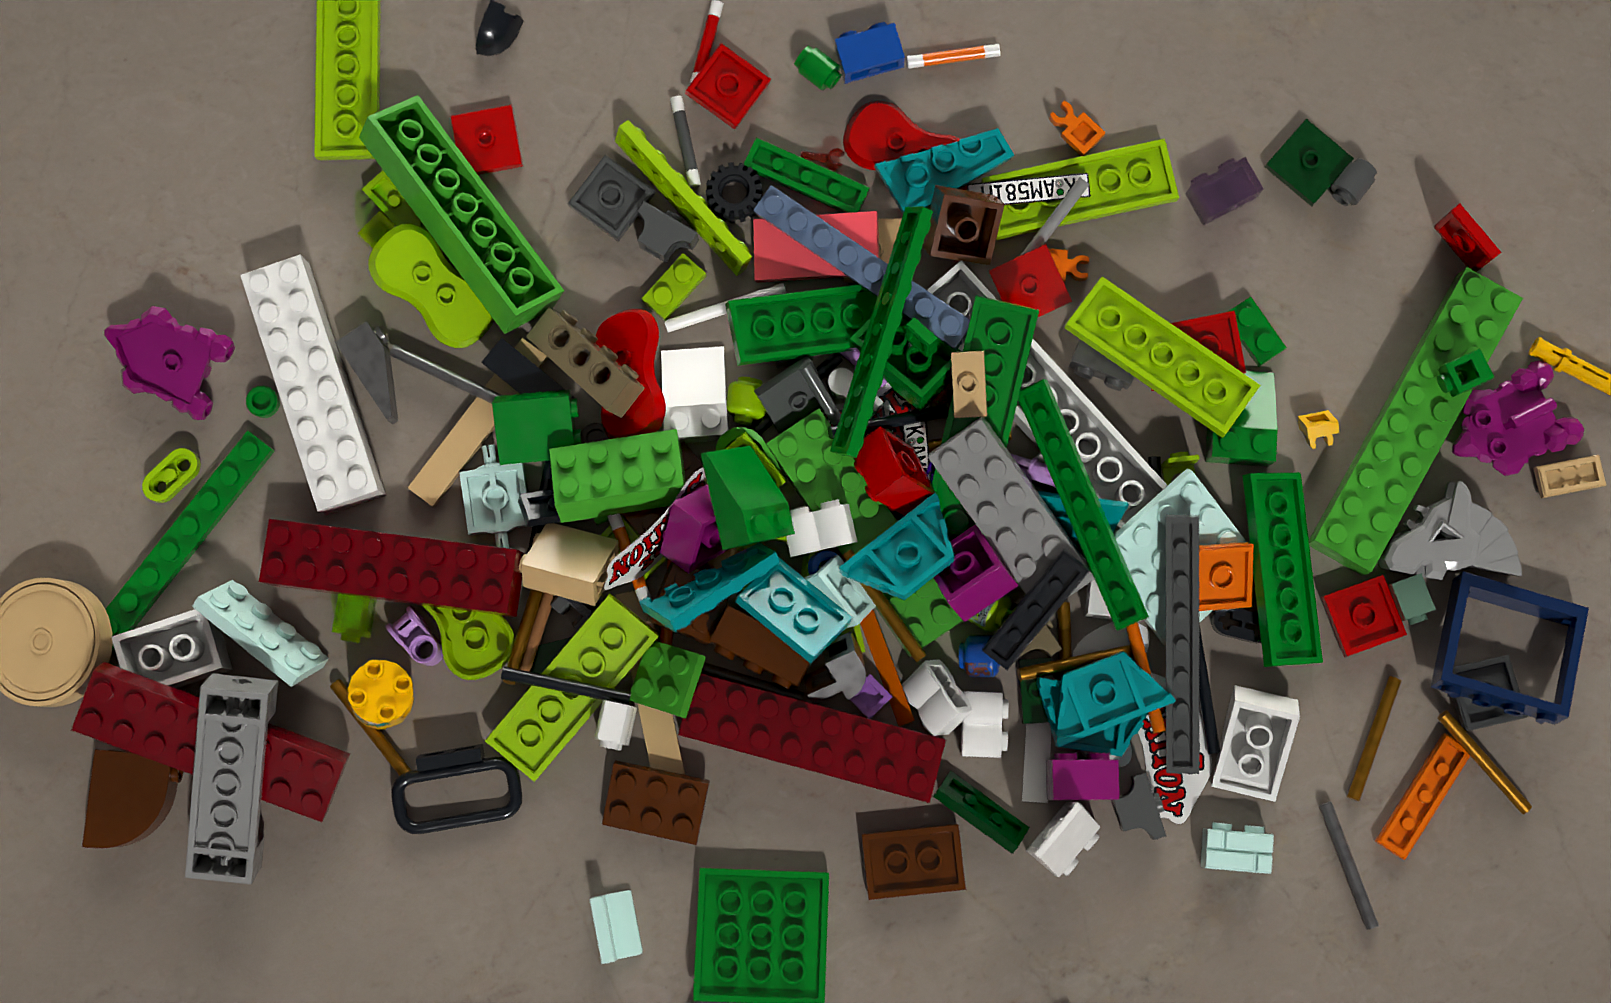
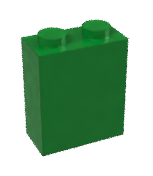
M571 389L495 396L492 408L500 465L550 461L549 449L583 444L581 429H576L574 419L579 417L578 399H572Z

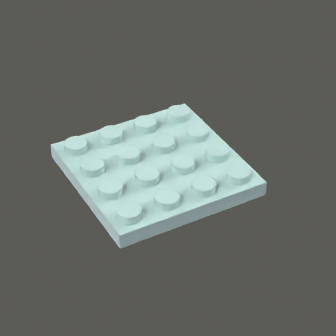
M1190 469L1183 471L1114 533L1149 618L1144 619V621L1164 646H1166V515H1199V545L1246 542L1195 473ZM1213 610L1199 611V622Z

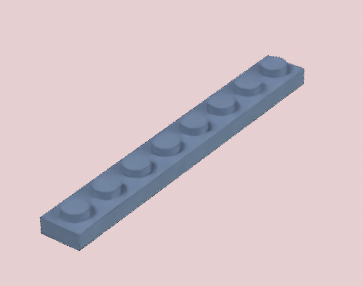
M771 185L753 211L878 297L888 264ZM911 281V292L906 298L902 314L911 320L915 317L938 339L957 351L966 338L970 319L914 281Z

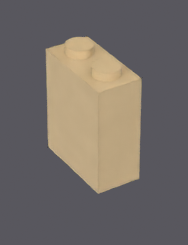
M555 523L546 524L541 533L535 535L528 554H524L520 560L519 572L522 573L523 587L595 606L604 591V584L608 578L607 568L611 561L619 554V540Z

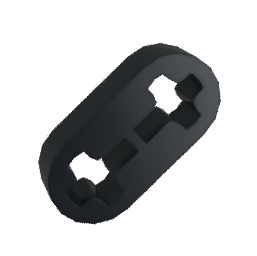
M1239 608L1216 610L1213 613L1211 625L1216 633L1249 643H1261L1260 634L1258 638L1254 637L1255 631L1245 628V624L1254 625L1258 622V613ZM1230 613V619L1240 622L1239 626H1228L1227 630L1223 629V623L1219 622V617Z

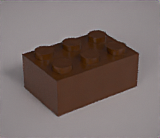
M727 606L710 639L716 645L714 648L716 653L729 660H733L735 656L745 660L743 663L745 668L759 675L762 674L763 670L774 675L772 682L790 690L792 685L797 688L800 686L810 666L807 660L762 623L730 606Z

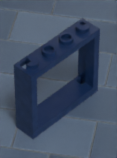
M1463 571L1452 580L1431 687L1448 693L1447 697L1458 698L1462 696L1472 699V703L1478 706L1491 707L1493 705L1503 708L1506 714L1512 716L1527 715L1536 718L1535 721L1540 724L1545 722L1553 725L1558 724L1569 717L1589 608ZM1468 597L1568 626L1554 703L1452 673Z

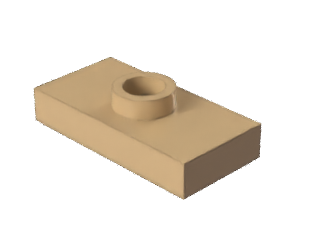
M984 351L952 352L954 418L987 416Z
M1599 455L1533 468L1540 499L1606 486Z

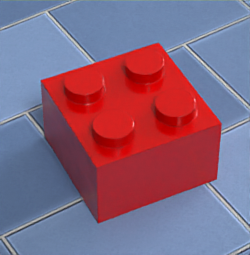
M881 426L864 438L863 447L859 451L857 458H855L854 466L858 473L864 477L867 484L865 490L874 502L879 501L886 505L890 511H897L905 516L935 493L921 461L911 445Z

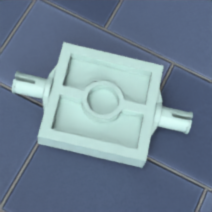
M484 445L482 450L485 465L475 470L459 472L467 530L470 536L483 533L495 534L496 547L509 548L507 532L515 528L526 527L518 503L519 495L528 493L524 463L500 465V463H497L495 445Z

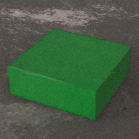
M915 317L906 324V339L924 356L930 358L937 351L938 338Z

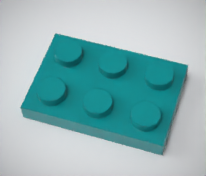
M779 558L780 563L772 567L766 575L757 577L738 595L736 603L811 664L850 625L853 617Z

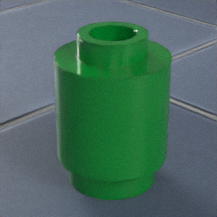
M805 47L794 63V66L799 69L798 73L821 91L827 87L832 89L841 78L839 73L841 66L818 48Z

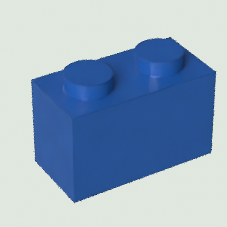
M885 22L877 23L870 26L869 30L859 33L857 31H848L835 39V52L841 66L840 69L845 84L904 68L905 56L895 23L888 25Z

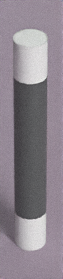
M674 96L670 98L687 181L690 188H696L701 186L683 99L682 96Z

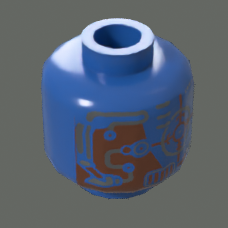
M970 635L966 638L965 643H960L959 666L960 669H965L968 676L995 677L998 674L1001 665L982 651V647L992 635Z

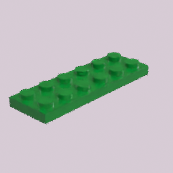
M861 285L729 300L725 306L737 366L801 358L806 355L816 356L858 350L850 342V338L872 317L877 296Z
M1301 472L1249 473L1242 475L1250 543L1254 544L1253 574L1264 667L1323 663Z

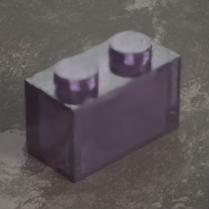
M1246 157L1238 161L1234 158L1229 159L1218 166L1219 171L1210 176L1207 172L1202 173L1190 181L1192 185L1187 190L1186 196L1203 226L1258 198L1264 190Z

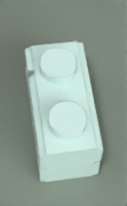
M1212 822V829L1203 828L1200 865L1202 868L1271 874L1273 834H1265L1264 827L1245 825L1244 832L1232 831V824Z

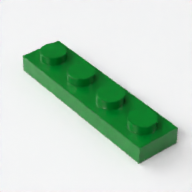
M759 138L755 139L744 162L745 168L748 169L750 166L755 174L843 213L860 212L870 189L863 184Z

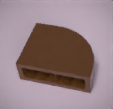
M95 749L82 847L101 849L123 847L139 842L149 836L163 823L169 814L176 797L177 785L182 781L184 772L131 752Z

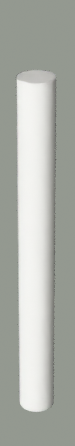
M780 283L730 300L786 294L784 284ZM727 301L665 320L667 332L669 333L727 314L725 306Z

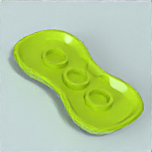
M401 224L385 233L373 247L368 259V268L374 282L385 292L412 304L421 313L430 332L438 341L449 347L465 348L477 342L490 329L494 319L460 273L445 259L437 242L428 231L416 225Z
M422 605L433 616L439 627L444 661L456 676L465 680H477L497 672L508 663L515 639L511 626L502 615Z

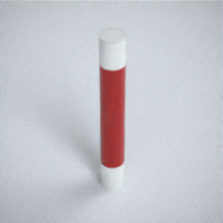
M718 0L711 1L690 84L709 60L723 3Z

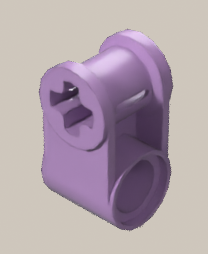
M410 605L406 608L407 612L393 624L388 623L385 627L412 659L426 666H434L443 659L442 643L429 629L428 624L421 615ZM431 642L433 653L430 657L423 659L420 655L421 647L425 643Z

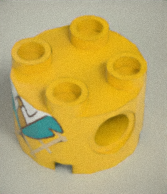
M374 659L361 666L351 677L348 686V701L355 717L365 726L378 730L387 729L402 723L410 714L414 703L413 684L407 671L397 663L387 660Z

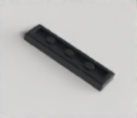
M1063 549L982 647V651L1004 669L1008 670L1090 572V569Z

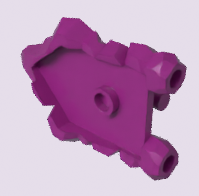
M151 306L141 315V320L138 318L130 320L126 325H111L104 330V336L116 350V357L124 367L121 370L123 387L133 394L146 392L147 394H155L164 401H172L171 406L180 413L188 412L194 420H205L211 413L213 402L199 389L203 378H207L211 372V367L208 366L210 360L214 362H227L231 358L235 346L230 337L216 335L212 329L201 327L197 330L187 324L181 326L166 308Z
M1538 360L1531 362L1527 369L1519 368L1511 375L1512 380L1502 382L1497 389L1472 390L1464 404V414L1468 417H1465L1461 424L1462 433L1454 442L1452 453L1459 457H1476L1480 462H1492L1493 468L1504 476L1519 473L1523 465L1528 463L1531 456L1545 454L1548 449L1551 452L1564 450L1567 444L1576 445L1584 436V427L1577 418L1565 417L1559 420L1556 419L1552 411L1557 408L1555 400L1551 397L1546 399L1541 391L1547 388L1553 380V370L1550 364Z

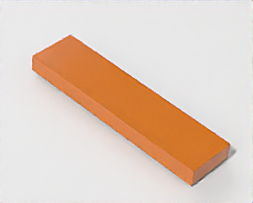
M1446 733L1441 735L1375 840L1376 843L1402 860H1405L1470 757L1457 740Z

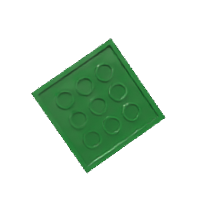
M699 868L693 1001L825 1003L829 873Z

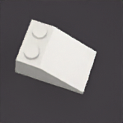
M724 346L661 351L662 393L666 403L663 421L664 431L677 429L680 444L682 442L718 441L719 437L729 430Z
M1234 685L1225 718L1220 752L1217 755L1211 787L1275 802L1300 718L1298 700Z
M1067 801L1026 851L1055 876L1060 877L1062 873L1067 876L1078 864L1079 861L1076 859V856L1083 848L1088 851L1099 839L1100 836L1096 832L1100 829V826L1078 802Z

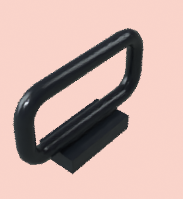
M483 744L419 754L415 759L417 770L401 774L391 788V799L397 824L410 834H426L508 819L519 811L522 804V789L517 768L503 757L484 758ZM495 769L503 771L507 777L510 800L504 807L414 822L408 817L404 790L410 784Z

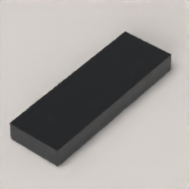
M500 338L481 362L519 394L565 390L503 338Z

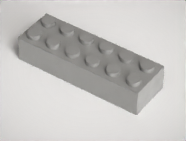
M984 416L978 418L930 452L929 460L1026 594L1063 549L1090 569L1085 557ZM1091 569L1070 596L1095 579Z

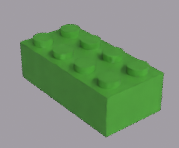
M677 429L549 449L554 503L561 523L670 506L686 483L682 449Z

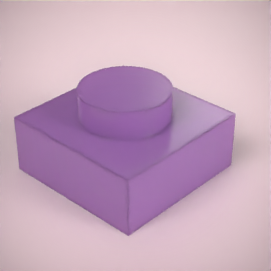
M869 674L865 679L862 689L850 700L868 719H871L892 696Z

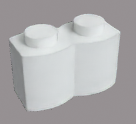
M839 499L820 503L821 510L809 512L808 507L790 510L795 534L786 536L790 556H798L857 542L849 504L840 505Z
M939 659L924 661L902 684L907 701L918 709L923 727L934 736L950 734L972 712L967 697L955 685L951 672Z
M963 691L971 705L972 712L962 721L961 756L1001 758V751H1007L1008 732H1002V719H1008V699H1003V693Z
M607 700L602 701L594 736L595 739L600 740V747L621 751L622 745L629 746L637 712L636 707Z

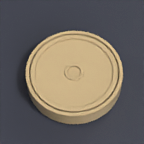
M54 578L30 579L8 590L0 598V691L17 703L39 707L64 706L84 697L93 670L103 662L109 664L112 652V627L109 616L100 600L91 591L77 583Z

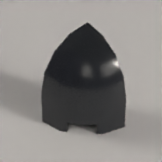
M491 0L479 27L476 38V54L491 56L500 54L510 48L518 36L524 22L518 14L514 16L504 12L506 6Z

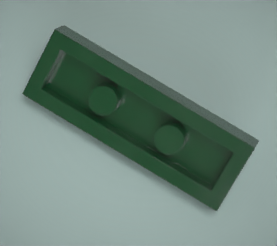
M952 771L947 774L933 795L935 799L1011 854L1019 847L1030 828Z

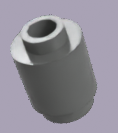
M1361 158L1350 162L1331 186L1333 198L1344 206L1349 204L1357 205L1375 182L1374 177L1377 174L1375 167Z

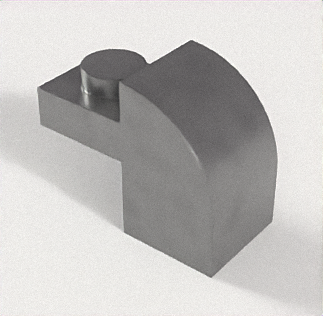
M849 632L836 638L823 651L825 667L804 676L807 695L813 704L823 699H829L841 691L848 700L862 689L866 679L862 651L853 634Z

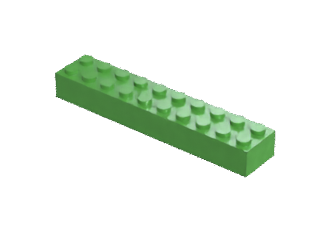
M1468 267L1455 276L1309 538L1310 547L1361 576L1373 571L1473 390L1471 389L1452 398L1450 392L1444 393L1438 385L1437 376L1440 375L1438 369L1477 349H1481L1488 363L1523 300L1521 296ZM1456 372L1460 381L1463 382V374L1460 372Z

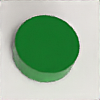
M264 385L256 386L249 391L246 397V406L255 416L268 418L278 411L280 399L278 394L270 387Z

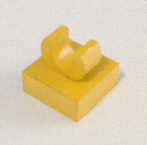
M1329 410L1298 416L1299 429L1306 436V441L1312 449L1316 448L1315 441L1317 437L1324 436V441L1328 446L1333 444L1332 434L1339 433V422Z

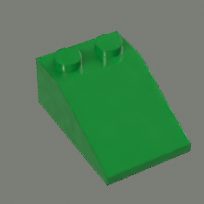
M902 314V321L896 330L892 343L893 350L887 359L883 378L900 396L922 412L952 381L951 353L962 351L959 349L956 351L938 339L937 351L930 358L924 356L906 339V324L911 319ZM871 318L850 338V342L860 352Z
M1246 371L1244 374L1261 386L1223 438L1207 428L1205 462L1269 467L1276 462L1278 427L1274 373Z
M751 445L701 454L723 550L795 534L788 502Z

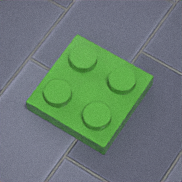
M654 641L642 656L631 689L630 701L686 719L706 656Z

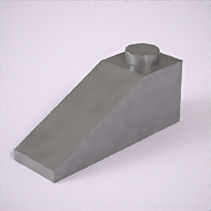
M366 321L335 343L385 418L394 424L398 421L391 356L385 346L389 340L379 326L373 328Z

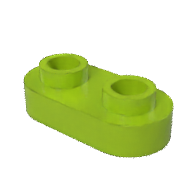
M185 448L172 451L144 478L142 490L145 496L158 503L170 501L198 475L201 468L199 457L194 452ZM188 460L189 468L182 471V462ZM161 482H165V491L159 493L158 485Z

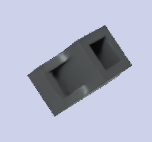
M645 201L637 211L639 218L645 223L644 230L637 240L641 249L665 263L679 249L686 248L693 251L699 241L698 234L682 224L683 219L669 210L664 213Z
M1146 773L1131 776L1129 791L1125 795L1120 796V800H1111L1121 831L1125 832L1141 828L1153 840L1165 837L1166 833L1159 814L1164 812V808L1159 794H1153Z

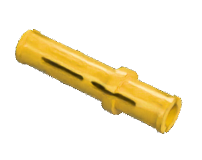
M1541 337L1535 339L1528 352L1530 356L1553 366L1552 369L1558 373L1563 371L1611 396V374L1572 354V350L1568 348L1561 349L1543 340Z

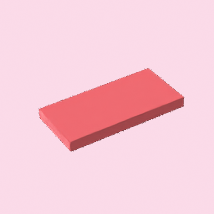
M877 211L816 215L879 258V221ZM753 219L754 280L756 283L848 277L766 220Z

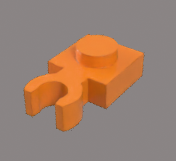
M1063 101L1060 108L1066 112V116L1060 118L1052 112L1049 120L1057 127H1064L1065 130L1062 132L1061 138L1080 156H1085L1105 136L1106 132L1085 112L1076 117L1073 114L1074 111L1071 104Z
M1048 248L1064 283L1066 275H1071L1077 281L1087 280L1088 273H1080L1076 266L1078 264H1088L1090 259L1088 256L1079 255L1074 259H1067L1068 250Z

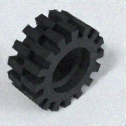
M729 162L727 167H724L722 164L718 167L719 170L717 172L713 171L710 174L711 179L707 180L706 196L709 207H711L715 215L718 214L719 218L724 221L729 219L730 223H735V220L740 219V222H744L746 217L752 218L755 215L753 210L763 197L760 178L758 174H754V170L750 166L748 169L745 168L743 163L739 162V165L735 166L734 162ZM731 182H739L747 190L745 198L736 204L727 202L722 196L724 187Z

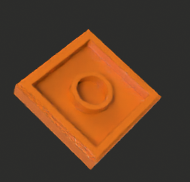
M1243 542L1199 545V611L1252 607L1254 544Z

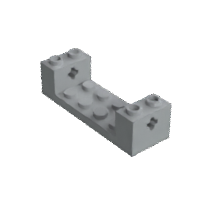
M212 673L201 686L185 878L252 884L262 867L264 836L258 835L267 728L269 720L276 712L277 680Z

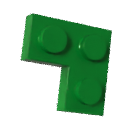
M1251 297L1229 310H1235L1240 341L1258 367L1287 348Z

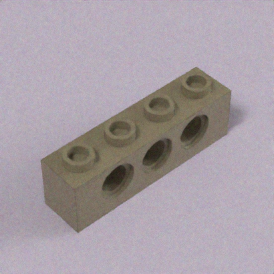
M549 307L526 337L603 408L622 418L645 389L636 380L639 376L638 373L626 364H623L621 367L616 362L618 356L604 345L600 348L596 344L598 338L584 327L580 330L576 326L578 320L569 312L563 309L559 313ZM610 374L609 379L605 382L607 375Z

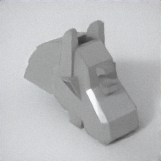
M1461 481L1457 483L1448 482L1443 499L1427 507L1415 505L1413 510L1417 511L1420 515L1417 521L1413 523L1411 520L1406 519L1403 524L1407 529L1390 538L1378 560V564L1382 569L1415 575L1422 573V576L1425 578L1438 580L1443 579L1447 570L1456 571L1465 567L1522 577L1521 564L1517 555L1519 553L1512 537L1507 531L1508 528L1502 521L1494 517L1493 513L1473 503L1468 487ZM1438 534H1441L1446 537L1435 539Z

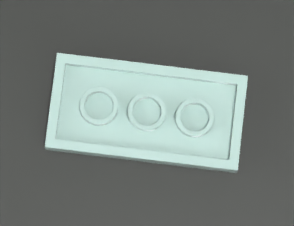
M233 580L198 596L192 605L193 608L291 687L322 669L329 659L321 652L317 645L308 642L296 632V629L291 624L281 620L272 612L269 606L259 602L248 593L243 585Z

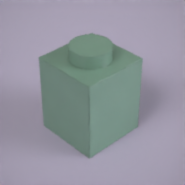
M1422 573L1388 585L1401 620H1408L1409 625L1427 620L1426 613L1436 610Z

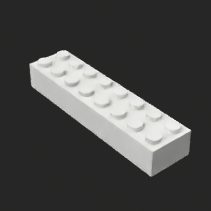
M297 255L240 275L317 511L327 516L385 496L386 493L310 264L301 255Z

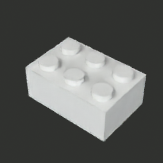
M196 609L111 637L120 668L173 688H179L209 678L212 673L221 674L233 670L222 631Z

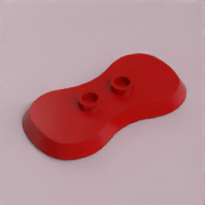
M871 101L861 106L851 117L845 129L843 146L848 157L856 165L876 171L874 165L877 163L888 162L904 155L926 151L942 144L946 145L957 142L960 138L928 132L915 125L896 105L885 101ZM967 185L960 189L967 190Z
M629 309L607 318L601 323L596 333L598 338L596 344L600 348L604 345L618 356L616 362L621 367L623 364H626L638 373L639 376L636 380L645 387L622 418L602 407V427L609 439L657 432L662 426L666 412L665 398L656 380L654 370L655 354L659 342L657 322L653 315L646 310Z

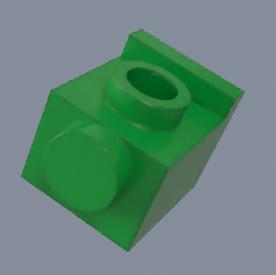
M1477 349L1438 369L1440 375L1437 376V382L1444 393L1450 392L1453 398L1485 384L1495 377L1481 349ZM1456 372H1460L1463 374V382L1460 381Z

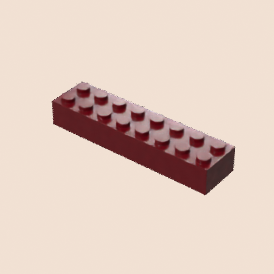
M269 519L259 582L278 587L517 617L522 585V573L519 572V563L525 553L510 548Z
M103 662L93 670L71 731L193 775L200 697ZM268 723L261 800L322 822L329 810L350 753Z
M700 674L686 719L682 718L678 735L927 803L931 801L946 740L704 674Z

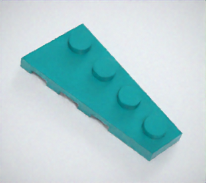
M999 128L960 139L957 142L946 145L942 144L915 154L904 155L895 160L883 161L875 164L874 168L903 214L905 207H930L935 185L960 189L1014 157V153Z
M757 543L722 560L721 568L699 571L694 574V581L678 587L677 583L664 588L665 595L653 601L648 596L640 600L639 603L643 612L675 632L678 629L687 627L693 619L702 613L714 609L719 602L731 594L740 592L745 585L757 577L766 575L780 561L774 550L761 543Z

